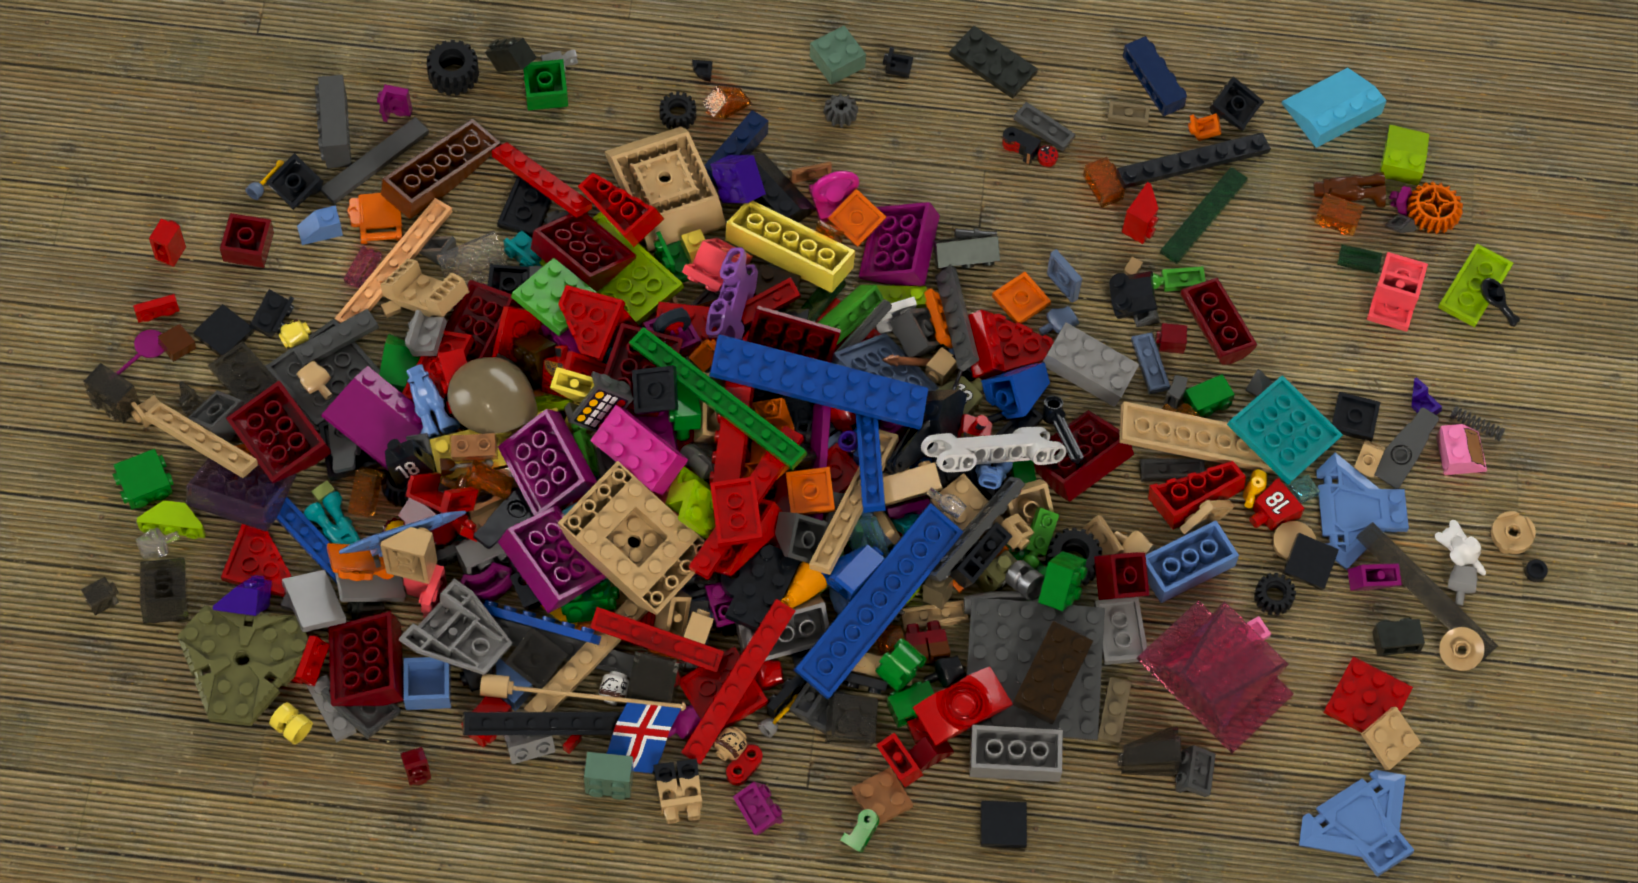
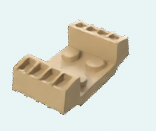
M406 259L396 271L381 283L382 296L394 301L398 306L411 311L421 310L423 315L428 317L432 315L444 317L452 307L457 305L469 293V289L462 277L450 273L441 281L421 273L418 261L413 259Z

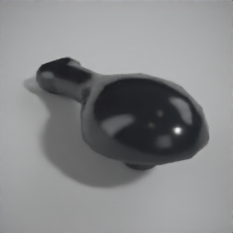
M1493 278L1484 279L1480 285L1483 298L1490 305L1499 308L1508 319L1510 326L1515 327L1520 322V318L1507 306L1504 288Z

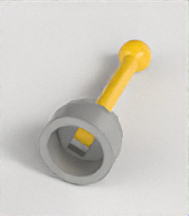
M795 694L793 700L774 719L766 718L758 725L763 735L771 738L778 730L777 722L788 712L799 694Z

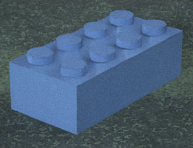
M1215 520L1147 554L1148 584L1160 603H1163L1235 567L1239 554Z

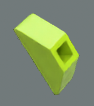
M163 500L137 517L136 521L139 530L146 534L163 533L170 537L181 535L190 539L205 538L206 536L201 522L187 504L183 502Z

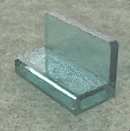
M863 516L859 518L848 539L852 551L866 545L872 548L875 546L884 553L883 557L885 558L889 551L876 516Z

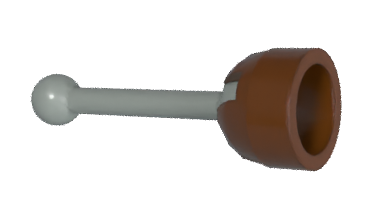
M440 458L441 476L452 474L456 468L478 466L491 468L494 463L491 459H487L485 462L456 464L451 458Z

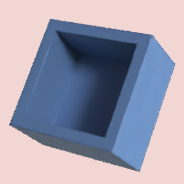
M431 657L404 658V704L406 710L451 708V665L449 663Z

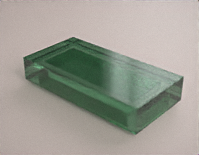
M1341 244L1337 265L1378 274L1382 253Z

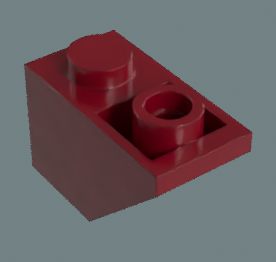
M422 747L400 753L410 786L422 785L431 779L428 761Z

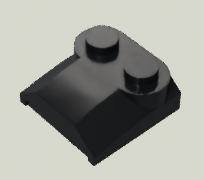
M1233 76L1211 103L1210 112L1212 115L1217 113L1219 119H1225L1243 131L1255 112L1265 101Z
M294 153L265 183L294 210L310 195L319 193L324 181Z
M490 263L487 286L512 294L514 290L530 278V266L493 265Z
M1152 271L1131 275L1117 273L1110 279L1111 302L1117 319L1158 309Z

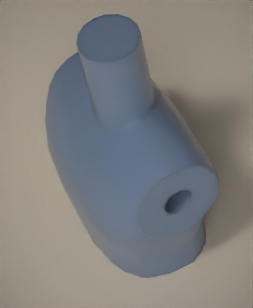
M1069 306L1052 309L1046 315L1049 323L1038 328L1042 336L1052 330L1059 334L1065 322L1076 327L1079 325V321Z

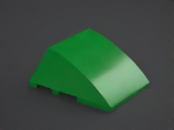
M388 334L379 375L402 393L409 379L407 370L415 367L421 356H412L404 340Z

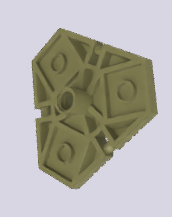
M205 605L177 635L191 674L196 678L194 682L209 721L252 726L280 694L278 689L283 684L286 687L295 677L308 642L307 634L302 632L295 615L260 612L257 616L216 611L213 610V606ZM247 622H253L252 627L246 626ZM242 661H249L246 665H239ZM208 670H211V671H212V672H210V673H208V674H205V675H204V673H203V672L208 671ZM271 676L275 679L272 683L267 681Z

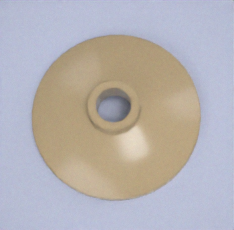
M1458 627L1448 631L1443 636L1439 646L1443 662L1456 671H1468L1475 668L1483 659L1485 650L1480 635L1466 627ZM1465 647L1467 651L1465 654H1460L1458 649Z

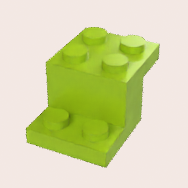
M684 466L671 483L665 505L679 514L678 520L707 540L716 527L711 486Z

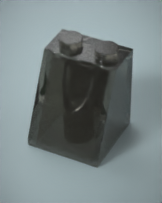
M644 650L636 651L626 698L674 703L685 662Z

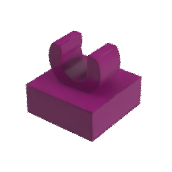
M1403 186L1400 193L1392 191L1389 199L1392 200L1390 205L1397 207L1398 213L1405 216L1408 214V198L1412 196L1411 187Z

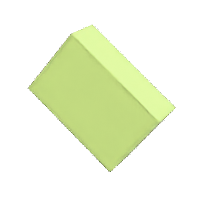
M327 480L311 492L315 499L321 503L335 489Z

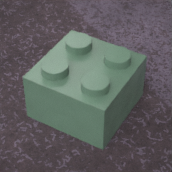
M845 26L810 43V58L831 85L865 68L866 53Z
M587 752L584 772L585 793L592 797L612 796V798L617 800L631 798L634 775L633 756Z

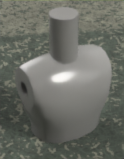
M1454 565L1448 583V589L1457 592L1454 605L1463 606L1465 593L1473 594L1476 592L1478 581L1477 568Z

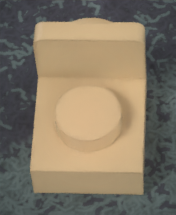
M154 395L139 405L135 401L132 402L133 411L131 415L137 423L141 422L145 428L150 426L152 423L145 420L144 414L156 405L159 400Z

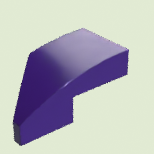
M1417 377L1414 378L1411 406L1413 410L1418 413L1421 408H1425L1435 415L1442 412V406L1428 394L1429 388Z

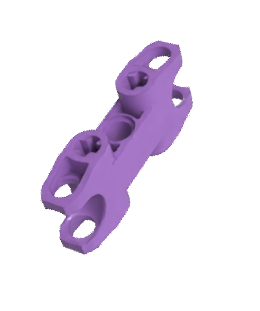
M743 247L731 248L722 263L720 276L723 279L719 298L711 304L707 315L706 333L710 339L717 338L718 334L742 339L744 333V325L741 322L746 301L754 296L758 270L754 264L746 265L747 254ZM740 254L738 261L732 262V257ZM751 270V275H748L747 271ZM715 326L717 331L712 332V328Z

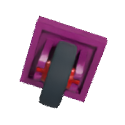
M683 307L662 313L659 317L643 323V327L647 330L682 338L684 341L680 353L701 344V340L691 324V319Z

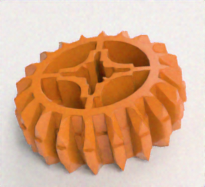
M1434 181L1430 185L1425 182L1422 186L1418 185L1412 191V196L1408 198L1407 211L1409 218L1414 219L1415 225H1420V230L1423 228L1427 229V233L1431 232V230L1436 235L1439 231L1445 233L1448 229L1452 230L1460 221L1463 214V203L1460 202L1461 196H1456V190L1450 191V185L1444 187L1442 182L1439 185H1436Z

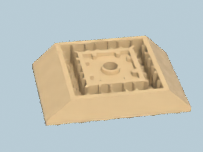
M682 126L605 151V156L619 187L628 194L641 199L644 203L653 206L664 217V220L643 239L649 253L656 251L654 246L656 232L660 231L666 245L677 241L681 242V235L701 229L704 235L726 227L716 190L689 131ZM662 176L670 178L668 182H661L659 179Z
M619 461L557 523L569 543L636 605L655 615L695 575V572L689 570V565L705 543V540L680 522L678 516ZM628 538H637L640 543L639 547H631L628 544Z

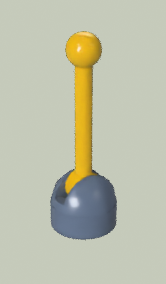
M278 160L276 166L260 183L252 182L245 189L246 193L252 199L258 200L264 193L263 185L284 164V161Z

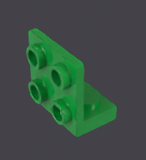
M656 232V240L654 241L656 249L654 251L655 259L682 283L689 281L687 279L688 275L682 273L684 266L690 264L680 241L666 245L661 232Z

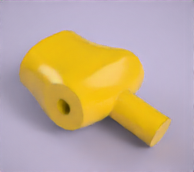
M1259 469L1252 472L1243 492V498L1246 500L1245 507L1252 508L1254 501L1264 492L1267 485L1266 472Z

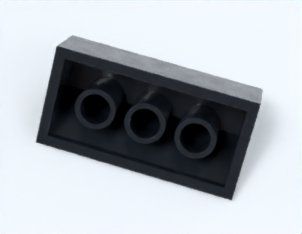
M764 153L747 154L754 155L766 193L755 199V202L798 223L816 211V208Z

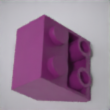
M720 582L705 586V598L708 601V608L717 628L735 623L725 618L732 598L726 595Z

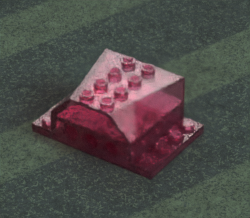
M1198 600L1137 657V660L1232 754L1294 695L1278 679L1289 664L1225 601L1211 613Z

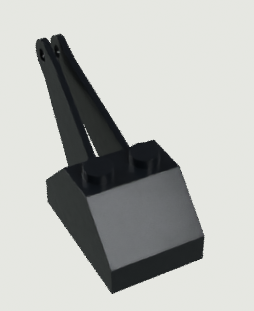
M961 389L928 391L922 427L918 430L905 426L906 433L887 461L888 471L890 473H901L926 455L921 450V444L930 435L951 433L957 438L967 394ZM934 442L928 445L927 450L933 446Z

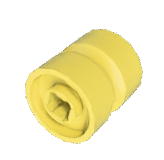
M286 702L274 712L269 724L277 732L283 733V736L295 745L307 736L313 722L304 714H299L298 709L292 704Z

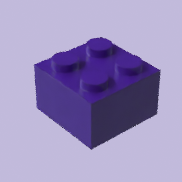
M728 155L710 164L722 203H749L766 194L754 155Z

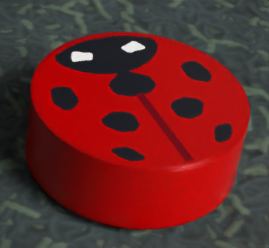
M1052 146L1041 147L1037 155L1038 162L1046 167L1056 164L1058 151Z

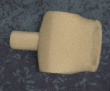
M312 361L298 371L297 376L308 394L318 390L325 400L332 397L333 394L325 386L331 377L322 366Z
M1118 531L1114 533L1118 541L1123 544L1124 551L1122 553L1145 552V555H1147L1154 549V544L1139 531H1134L1128 537Z

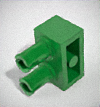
M677 383L678 410L668 411L669 422H673L674 431H677L676 438L680 441H686L690 437V430L700 429L701 409L699 398Z

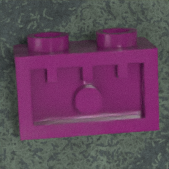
M385 84L383 91H379L377 103L380 105L379 113L382 114L384 122H388L390 113L397 116H411L413 109L409 89Z
M926 496L887 506L884 512L889 518L892 517V519L903 518L904 514L910 512L920 515L927 505L930 504V500Z
M758 782L751 783L733 796L752 832L757 836L775 823L781 824L784 822L781 817L783 814L782 810L776 803H773L770 797L772 795L770 789L765 784Z

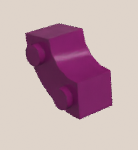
M492 562L490 567L481 574H464L460 583L472 590L482 604L485 603V600L494 602L501 598L513 585L510 579L513 571L509 567Z

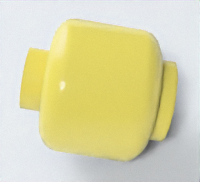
M294 319L281 326V333L278 335L285 348L291 349L294 346L307 342L309 340L308 334L312 332L306 322L301 323L300 320Z

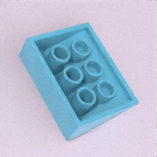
M1346 68L1283 100L1281 104L1317 148L1381 115L1387 100L1373 84L1351 69Z

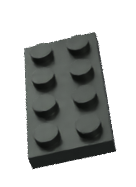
M973 26L949 51L950 57L1012 99L1037 74L1038 68L976 26Z

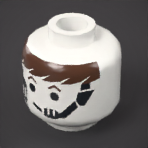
M610 671V674H605L599 688V695L627 698L631 686L627 675L616 671ZM604 700V703L613 706L617 705L616 701Z

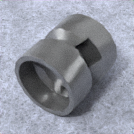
M1019 560L1008 569L1005 580L1007 584L1025 598L1035 600L1040 596L1045 576L1034 570L1024 560Z

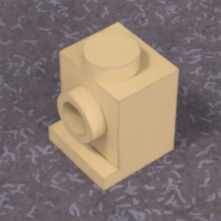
M1018 513L1006 518L1001 524L1013 536L1007 543L1013 549L1019 547L1022 550L1030 544L1029 538L1035 532Z

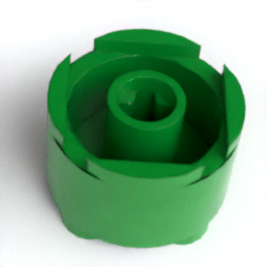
M903 638L894 645L893 648L895 650L891 654L889 652L884 654L879 661L881 664L875 670L877 675L897 692L901 691L916 676L917 666L922 668L927 660L923 654Z

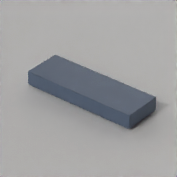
M1152 332L1132 336L1131 342L1140 364L1148 393L1168 391L1170 384Z

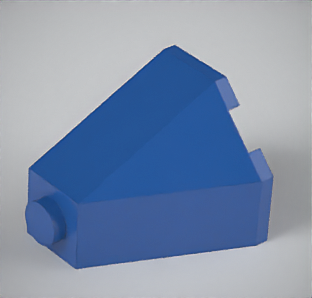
M1045 362L1030 364L981 380L986 401L992 406L996 405L1001 409L1002 415L1007 419L1026 416L1050 384Z
M869 545L863 546L840 557L831 575L822 574L826 579L827 585L849 602L884 561V553L875 546L873 548Z

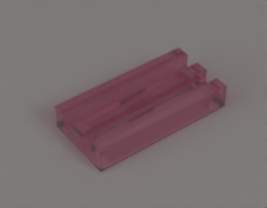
M362 245L344 277V282L360 288L374 272L382 257L381 252L377 251L376 253L373 249L370 248L368 250ZM373 257L370 266L359 283L358 280L361 274L364 272L370 258Z

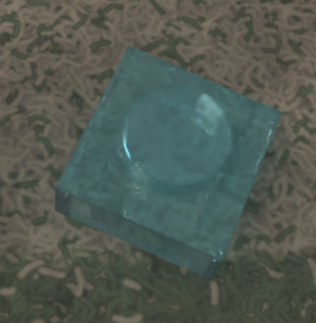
M1309 474L1289 485L1290 490L1301 504L1318 496L1320 493Z

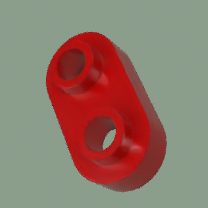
M747 745V748L740 757L729 764L726 770V778L730 784L735 786L743 785L760 766L763 753L758 746ZM754 753L755 757L750 758L747 754ZM734 770H741V774H735Z

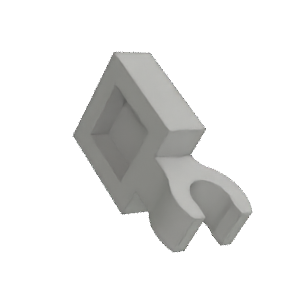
M569 50L564 55L561 54V51L541 55L542 61L563 59L565 71V66L578 64L575 50Z

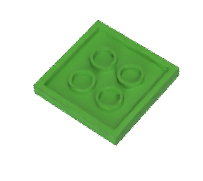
M553 258L514 290L511 298L560 336L569 328L564 314L558 305L565 286L569 285L597 292Z

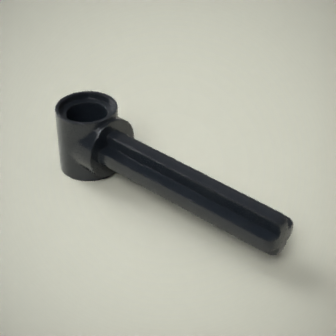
M1048 396L1044 400L1043 420L1048 424L1054 425L1071 461L1079 464L1080 461H1083L1084 456L1064 419L1066 414L1063 409V400L1058 396Z

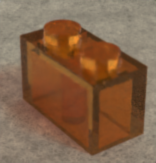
M1108 157L1086 164L1083 173L1084 179L1101 208L1123 200L1126 189H1123L1115 173L1117 169L1114 163H1111Z
M1325 193L1314 223L1319 224L1323 228L1339 231L1344 235L1354 236L1364 206Z
M364 467L356 470L348 513L365 517L375 514L383 477L382 471Z

